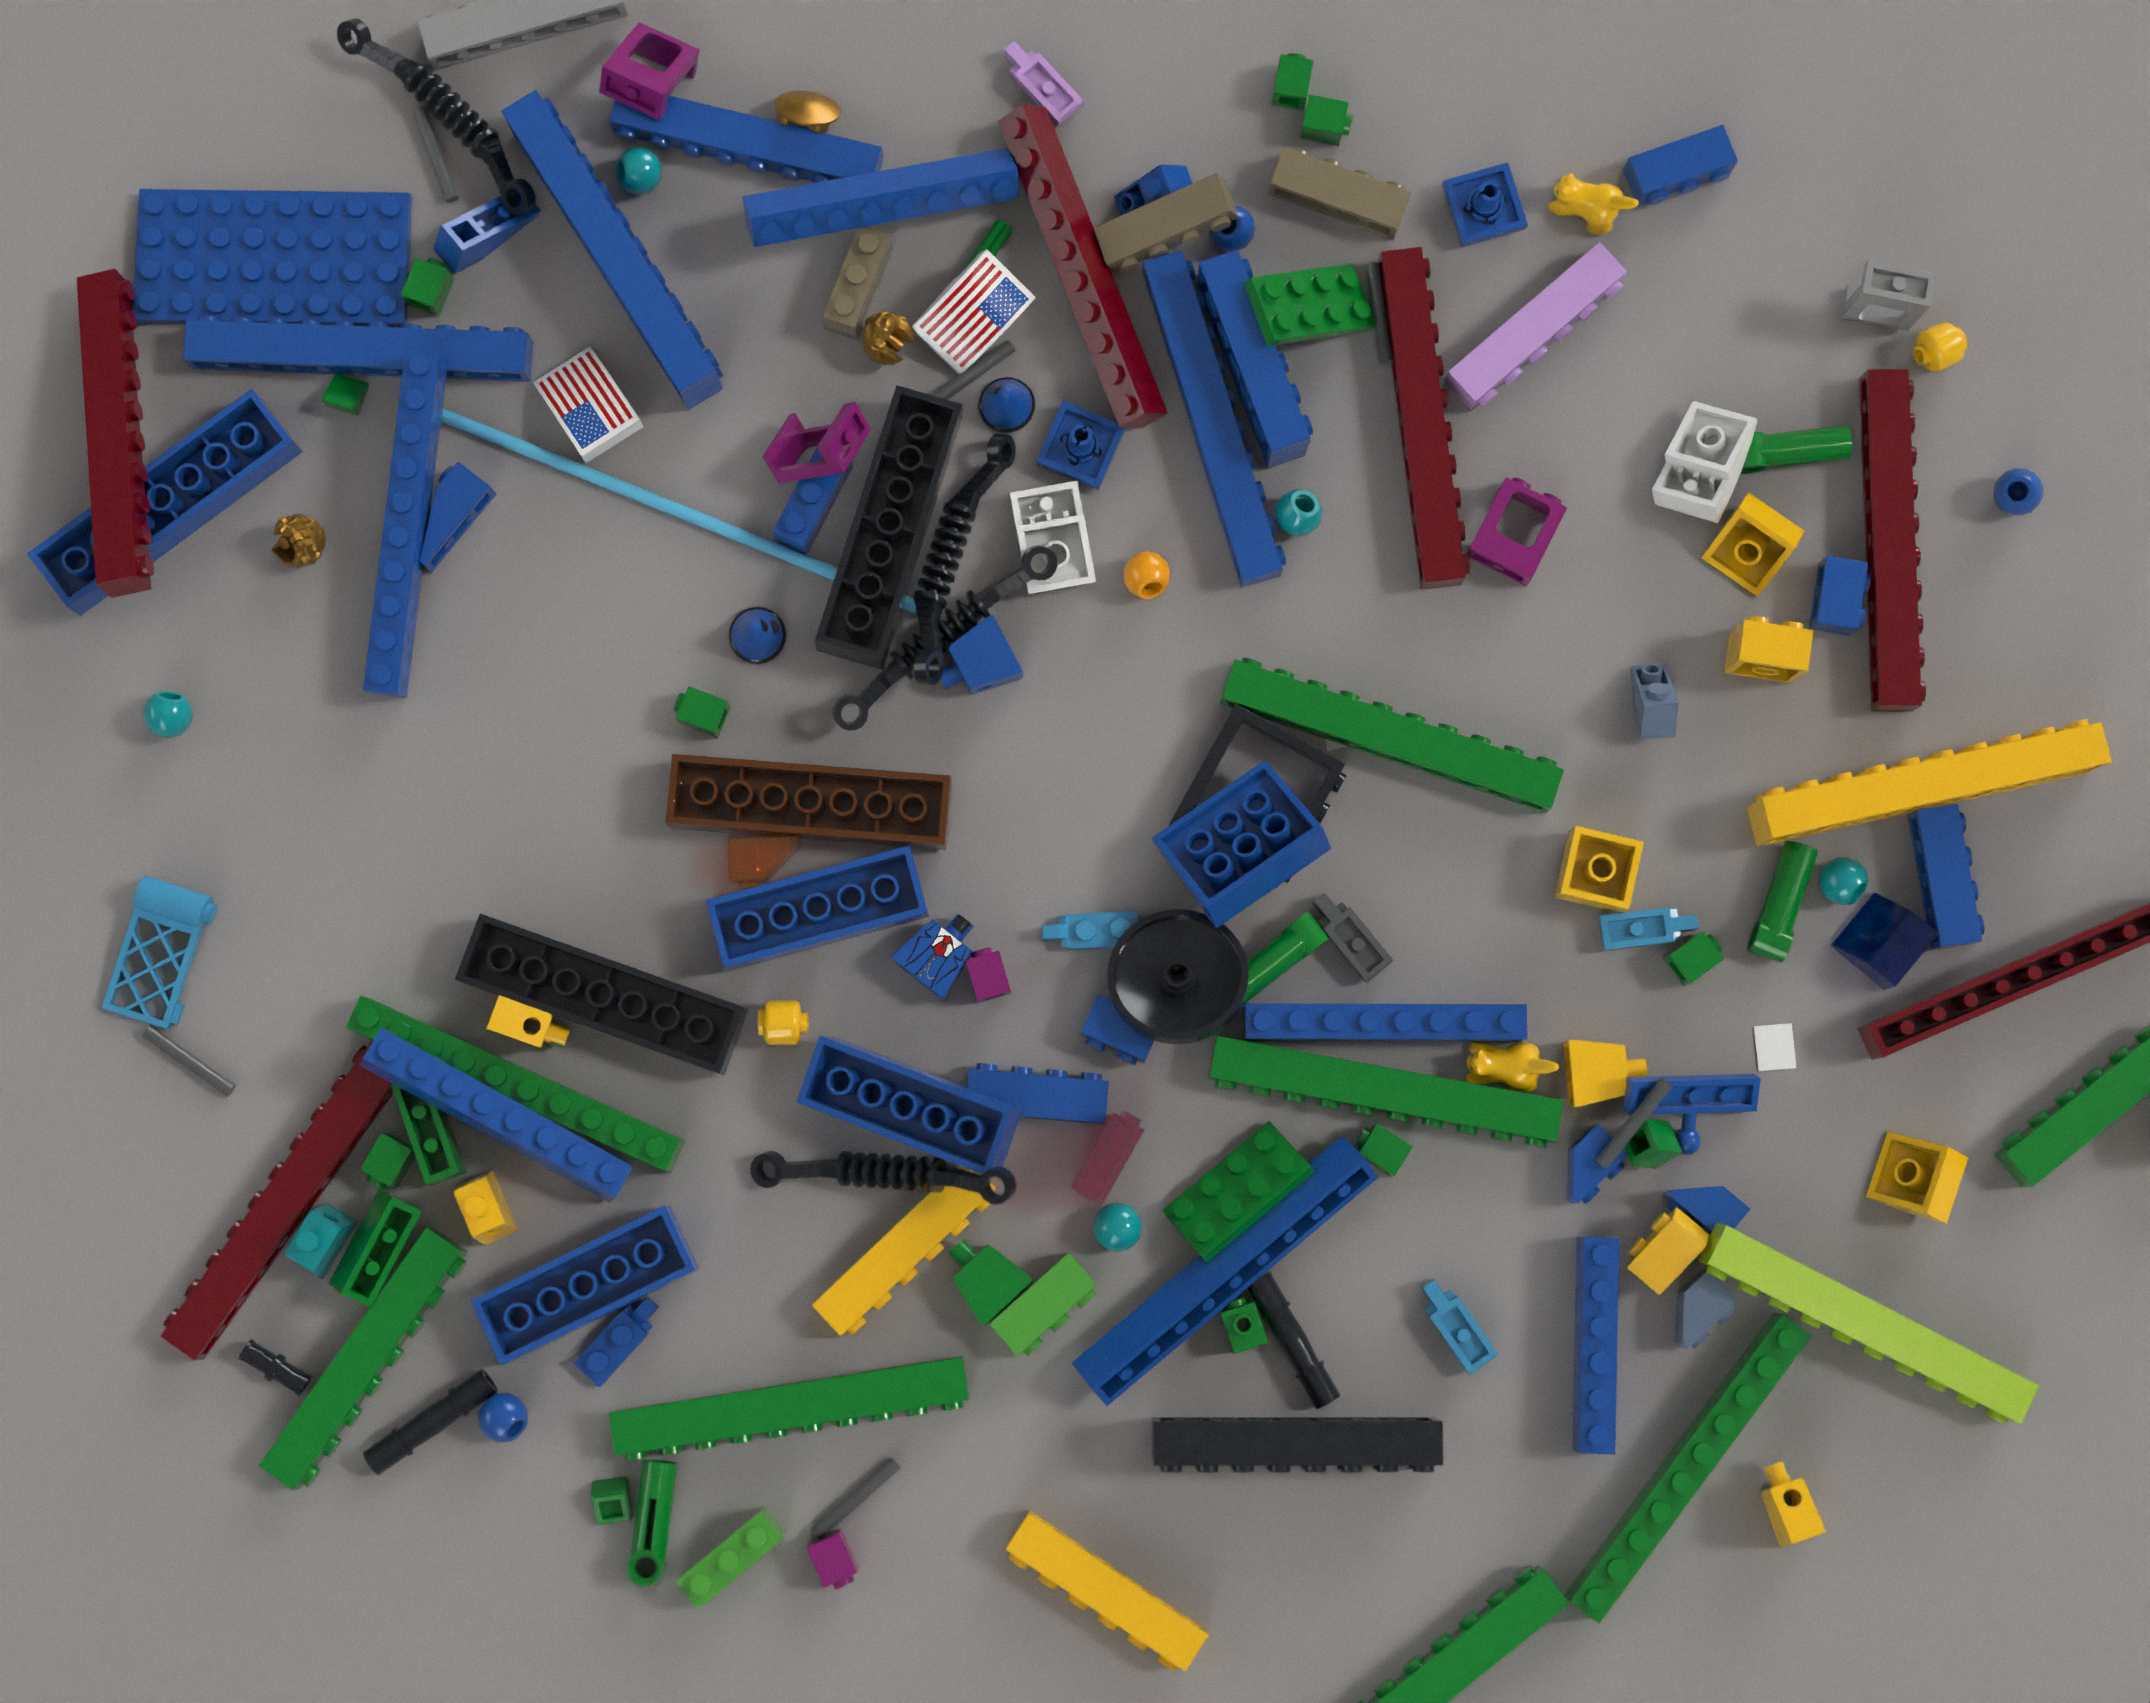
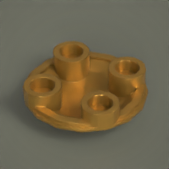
M810 91L783 93L775 99L774 104L777 111L776 120L779 123L785 125H792L794 123L806 125L811 131L816 133L827 132L829 124L835 122L841 113V108L837 102L825 95Z

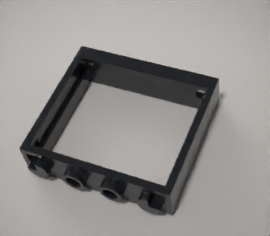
M1235 704L1169 826L1197 806L1242 723L1330 770L1308 809L1319 823L1322 822L1330 807L1329 804L1325 803L1330 791L1338 793L1347 776L1341 773L1346 763ZM1290 877L1289 879H1287L1286 881H1284V882H1286V883L1288 884V882H1289V880L1291 879V877Z

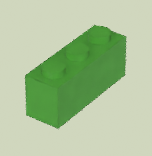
M1067 1253L990 1322L989 1325L1017 1356L1022 1352L1029 1356L1043 1343L1039 1336L1049 1327L1053 1332L1057 1331L1070 1319L1066 1314L1068 1310L1075 1304L1081 1309L1096 1295L1092 1289L1097 1284L1072 1255Z
M763 1508L676 1582L699 1610L778 1544L786 1534L768 1511Z

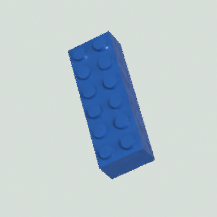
M1237 249L1200 262L1196 285L1203 295L1208 317L1265 466L1269 469L1305 456L1310 443V435L1313 434V428L1307 415L1302 416L1298 404L1301 403V397L1296 384H1290L1286 372L1289 371V366L1284 353H1278L1275 345H1266L1244 286V282L1253 277L1252 269L1248 259H1242Z
M910 845L706 900L722 965L727 971L929 917Z
M819 1036L796 1101L812 1109L980 1174H983L992 1167H1003L1023 1111L1020 1107L833 1036Z
M664 1205L471 1300V1303L501 1366L509 1364L700 1270L671 1206Z

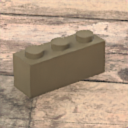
M870 227L857 228L823 314L826 329L858 340L893 250L891 235Z

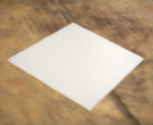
M1792 1023L1754 1026L1758 1071L1796 1068Z

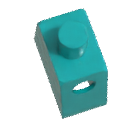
M329 1203L315 1208L307 1215L284 1255L320 1279H324L359 1221Z

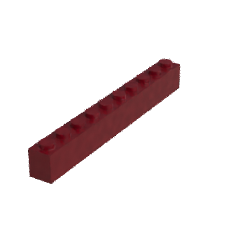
M1021 104L998 120V124L1018 168L1019 177L1119 428H1144L1168 413L1111 269L1106 265L1093 224L1046 107Z
M1422 247L1381 251L1378 263L1390 337L1391 367L1420 588L1422 590L1462 585L1466 578L1465 575L1470 574V562L1468 554L1462 553L1461 541H1465V526L1463 521H1458L1457 508L1461 507V495L1459 487L1454 488L1452 475H1456L1457 466L1455 455H1449L1448 442H1452V428L1450 421L1445 422L1443 409L1448 408L1446 389L1440 388L1439 376H1443V361L1441 355L1436 356L1435 344L1439 343V330L1437 323H1432L1430 311H1434L1435 308L1434 294L1432 290L1427 291L1426 278H1430V263L1428 258H1423Z
M116 269L76 277L95 579L96 585L111 598L151 590V576L154 574V566L149 556L148 544L152 542V535L146 518V513L149 512L150 506L144 490V482L147 481V471L142 461L145 440L140 432V420L143 419V411L138 401V390L141 389V381L136 371L135 361L139 358V352L133 330L137 328L131 301L135 298V293L131 282L125 280Z
M1867 369L1859 378L1865 560L1868 563L1867 574H1871L1870 587L1867 592L1871 712L1914 711L1922 706V702L1926 698V684L1924 681H1921L1920 669L1923 668L1925 662V652L1919 644V634L1923 631L1924 623L1922 614H1918V601L1922 596V583L1920 580H1917L1916 567L1920 565L1921 551L1915 543V534L1919 530V515L1914 513V500L1917 499L1918 483L1917 480H1913L1912 467L1916 464L1917 451L1916 447L1912 446L1911 434L1915 430V415L1910 413V401L1914 396L1913 380H1909V369Z
M2150 902L1858 1027L1857 1029L1871 1060L1888 1056L2150 943Z
M372 1042L368 1046H361L352 1058L354 1065L347 1075L342 1074L335 1081L331 1088L333 1092L331 1098L326 1105L321 1103L310 1117V1120L313 1122L305 1134L301 1132L296 1136L289 1147L292 1151L284 1163L280 1161L272 1169L268 1177L271 1182L263 1192L260 1190L252 1197L247 1206L250 1209L243 1221L238 1220L233 1224L226 1235L229 1238L228 1242L222 1250L217 1249L206 1262L205 1267L208 1270L200 1280L198 1278L195 1279L187 1288L184 1294L187 1299L180 1309L175 1308L165 1319L163 1326L166 1328L160 1337L194 1361L203 1360L209 1354L394 1094L391 1087L393 1083L360 1066Z

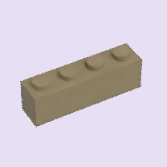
M1283 147L1268 190V195L1393 240L1411 194L1410 191L1405 190V187L1397 182L1387 181L1385 183L1373 179V176L1366 171L1348 170L1335 160L1328 158L1320 160L1310 156L1309 152L1298 147H1292L1291 149Z
M1215 173L1094 228L1106 265L1116 272L1125 273L1136 269L1139 266L1138 262L1147 258L1152 259L1168 254L1169 249L1179 244L1183 246L1198 241L1203 233L1210 230L1217 232L1228 228L1231 225V221L1239 218L1226 180L1218 173Z

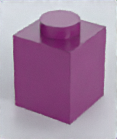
M991 947L972 952V958L965 961L977 1002L981 1003L1011 994L1000 952H992Z
M843 1530L824 1537L807 1547L824 1588L833 1584L834 1589L837 1590L855 1581L852 1575L858 1572L859 1567Z

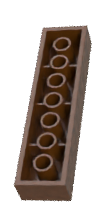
M672 754L665 823L671 829L904 847L910 845V847L946 850L952 779L951 775Z

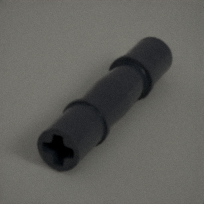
M1266 1272L1247 1289L1262 1313V1319H1267L1280 1347L1298 1373L1295 1375L1296 1379L1300 1380L1317 1410L1336 1400L1341 1395L1326 1371L1323 1360H1318L1304 1330L1289 1309L1290 1302L1285 1299L1271 1272Z
M480 1369L455 1388H450L448 1395L422 1410L401 1428H393L391 1433L363 1452L369 1467L377 1475L382 1474L407 1455L411 1456L413 1449L439 1434L460 1416L469 1415L471 1410L498 1392L492 1378L484 1369Z

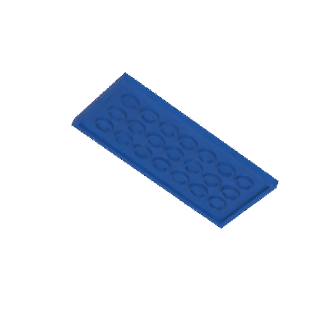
M139 189L134 278L135 298L133 300V313L137 324H186V320H198L199 316H211L219 319V321H232L234 317H244L251 319L253 322L265 323L266 319L276 318L282 319L288 324H299L300 320H315L320 322V325H333L335 321H348L353 323L354 326H367L370 322H380L387 324L388 327H401L402 324L407 323L408 305L401 296V292L409 275L412 196L409 192Z

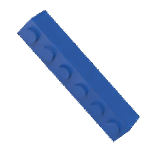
M1577 1237L1572 1450L1578 1453L1615 1455L1619 1238Z

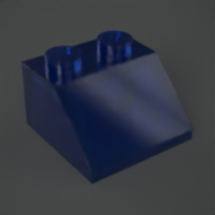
M1874 892L1830 946L1882 989L1886 990L1897 986L1939 933L1913 911Z

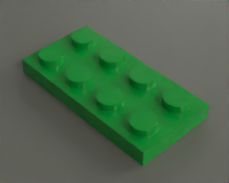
M1353 263L1256 276L1244 282L1267 346L1364 332L1376 326Z
M1268 1121L1162 1211L1207 1263L1315 1172L1277 1128Z

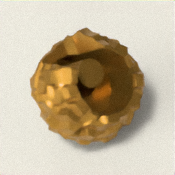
M887 311L872 314L870 318L865 320V326L862 328L864 352L868 354L871 360L883 365L889 364L893 366L895 363L903 361L896 352L903 347L904 341L908 340L913 344L916 337L906 317L888 313Z
M303 514L280 516L275 525L273 535L278 534L282 536L273 545L272 553L286 566L296 568L316 563V560L320 559L325 547L326 537L324 528L320 526L316 519L304 516Z

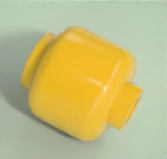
M1942 322L1921 331L1917 335L1913 355L1919 365L1924 366V368L1931 372H1939L1959 363L1963 359L1967 349V339L1961 328L1949 322Z
M769 1000L764 1008H759L758 1036H764L765 1042L769 1045H797L800 1042L801 1034L808 1033L809 1014L808 1012H802L801 1005L796 1000Z

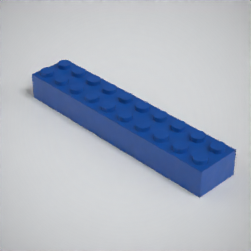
M534 90L501 110L513 136L687 409H692L723 390L719 378L723 377L719 363L709 348L703 351L706 347L701 340L702 337L691 320L688 321L683 312L684 309L673 292L670 293L658 267L655 264L652 265L642 242L637 236H634L626 217L620 208H616L612 201V196L602 180H598L593 166L585 153H581L576 145L577 142L567 125H563L549 97L543 100L537 90Z

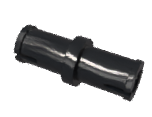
M252 1339L243 1348L238 1358L264 1373L266 1380L270 1382L275 1380L295 1392L298 1396L303 1393L312 1377L286 1362L284 1355L279 1354L277 1356L255 1343Z

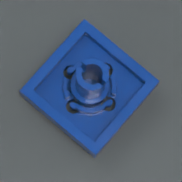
M1508 162L1443 181V190L1461 247L1527 228L1528 223ZM1467 207V212H1469L1472 208L1473 212L1471 214H1466L1464 212V208ZM1488 218V223L1494 221V224L1487 225L1485 219Z
M1063 400L1036 460V465L1099 491L1126 428H1119L1117 422ZM1094 449L1096 455L1099 454V450L1101 451V455L1099 457H1094L1092 455ZM1076 458L1079 460V463L1075 466L1071 465L1069 462L1070 460H1072V463H1076Z

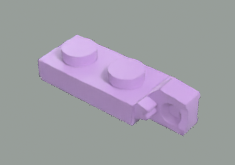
M1015 41L1004 49V57L1013 66L1009 69V72L1014 77V80L1040 107H1046L1050 118L1058 127L1084 105L1083 99L1039 52L1036 54L1031 50L1026 54Z

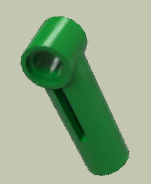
M1847 425L1773 434L1754 432L1740 474L1757 473L1773 467L1849 459L1852 454L1850 429Z
M1785 841L1760 919L1752 930L1747 951L1780 963L1785 960L1793 941L1794 931L1792 930L1819 852L1817 849L1803 843Z
M1309 911L1296 919L1278 936L1247 959L1248 989L1242 1006L1330 939Z
M656 1459L642 1460L631 1555L627 1564V1574L630 1580L642 1587L656 1583L665 1574L667 1568L666 1554L677 1462ZM654 1499H657L652 1543L648 1547ZM642 1557H648L654 1561L656 1570L653 1575L647 1576L640 1572L638 1563Z

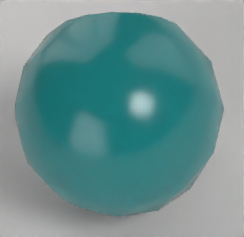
M641 147L627 149L617 159L616 177L618 184L626 192L643 195L651 193L662 179V165L659 159L648 149Z
M1294 489L1282 495L1278 500L1275 518L1278 526L1287 534L1297 537L1305 536L1317 529L1321 523L1323 509L1319 499L1313 493L1304 489Z
M156 692L147 699L143 708L144 722L147 728L155 735L165 738L180 736L189 728L193 719L192 707L188 699L176 692Z
M1838 857L1829 861L1821 870L1819 877L1821 893L1828 901L1839 905L1855 903L1863 895L1869 883L1866 869L1858 861L1847 857Z
M1120 1202L1107 1204L1099 1210L1094 1218V1236L1098 1243L1107 1250L1114 1252L1126 1251L1133 1247L1141 1236V1218L1137 1211L1128 1204Z

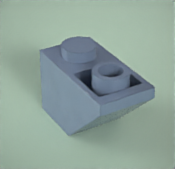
M1647 663L1645 665L1631 666L1634 720L1640 738L1675 737L1679 702L1666 665Z
M1701 1269L1677 1292L1675 1342L1680 1348L1688 1349L1692 1346L1695 1349L1699 1347L1709 1337L1707 1330L1716 1322L1719 1325L1726 1322L1735 1313L1732 1307L1739 1301L1718 1278L1706 1273V1269Z

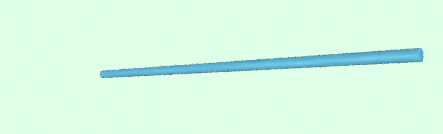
M445 408L442 410L441 422L833 581L835 579L838 567ZM906 596L902 609L917 614L914 599Z

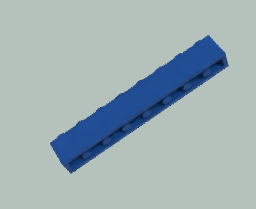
M670 95L667 101L666 113L660 120L615 100L609 121L614 134L625 141L635 142L636 139L647 141L651 146L662 150H668L669 147L680 149L684 154L695 158L705 155L713 157L715 161L724 165L731 166L734 163L746 165L748 169L757 173H766L767 171L779 173L782 178L790 181H799L800 178L812 181V183L878 172L881 170L884 159L881 146L827 133H816L810 129L785 125L777 121Z
M1008 148L746 195L742 196L746 226L754 247L1017 199L1019 198L1018 168Z
M1245 1003L1243 1006V1041L1523 1042L1527 1040V1004Z
M382 1027L360 1063V1066L607 1202H611L617 1197L633 1167Z

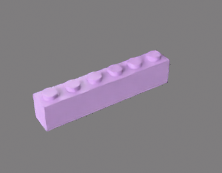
M1599 242L1450 369L1444 382L1470 410H1473L1478 404L1485 407L1498 395L1496 389L1505 382L1509 386L1523 373L1521 367L1528 361H1531L1533 364L1539 361L1548 352L1546 346L1554 339L1559 343L1567 337L1574 329L1571 325L1577 319L1581 318L1583 321L1588 319L1599 308L1596 304L1604 296L1609 300L1616 295L1624 286L1621 281L1627 271Z

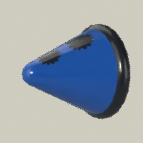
M1003 377L990 382L983 389L979 397L978 408L982 420L988 427L997 432L1011 433L1022 429L1029 423L1035 412L1036 404L1033 392L1027 384L1016 378Z
M764 607L748 608L740 612L732 621L729 629L730 645L736 655L748 663H767L777 657L783 650L786 642V628L782 619L772 610Z

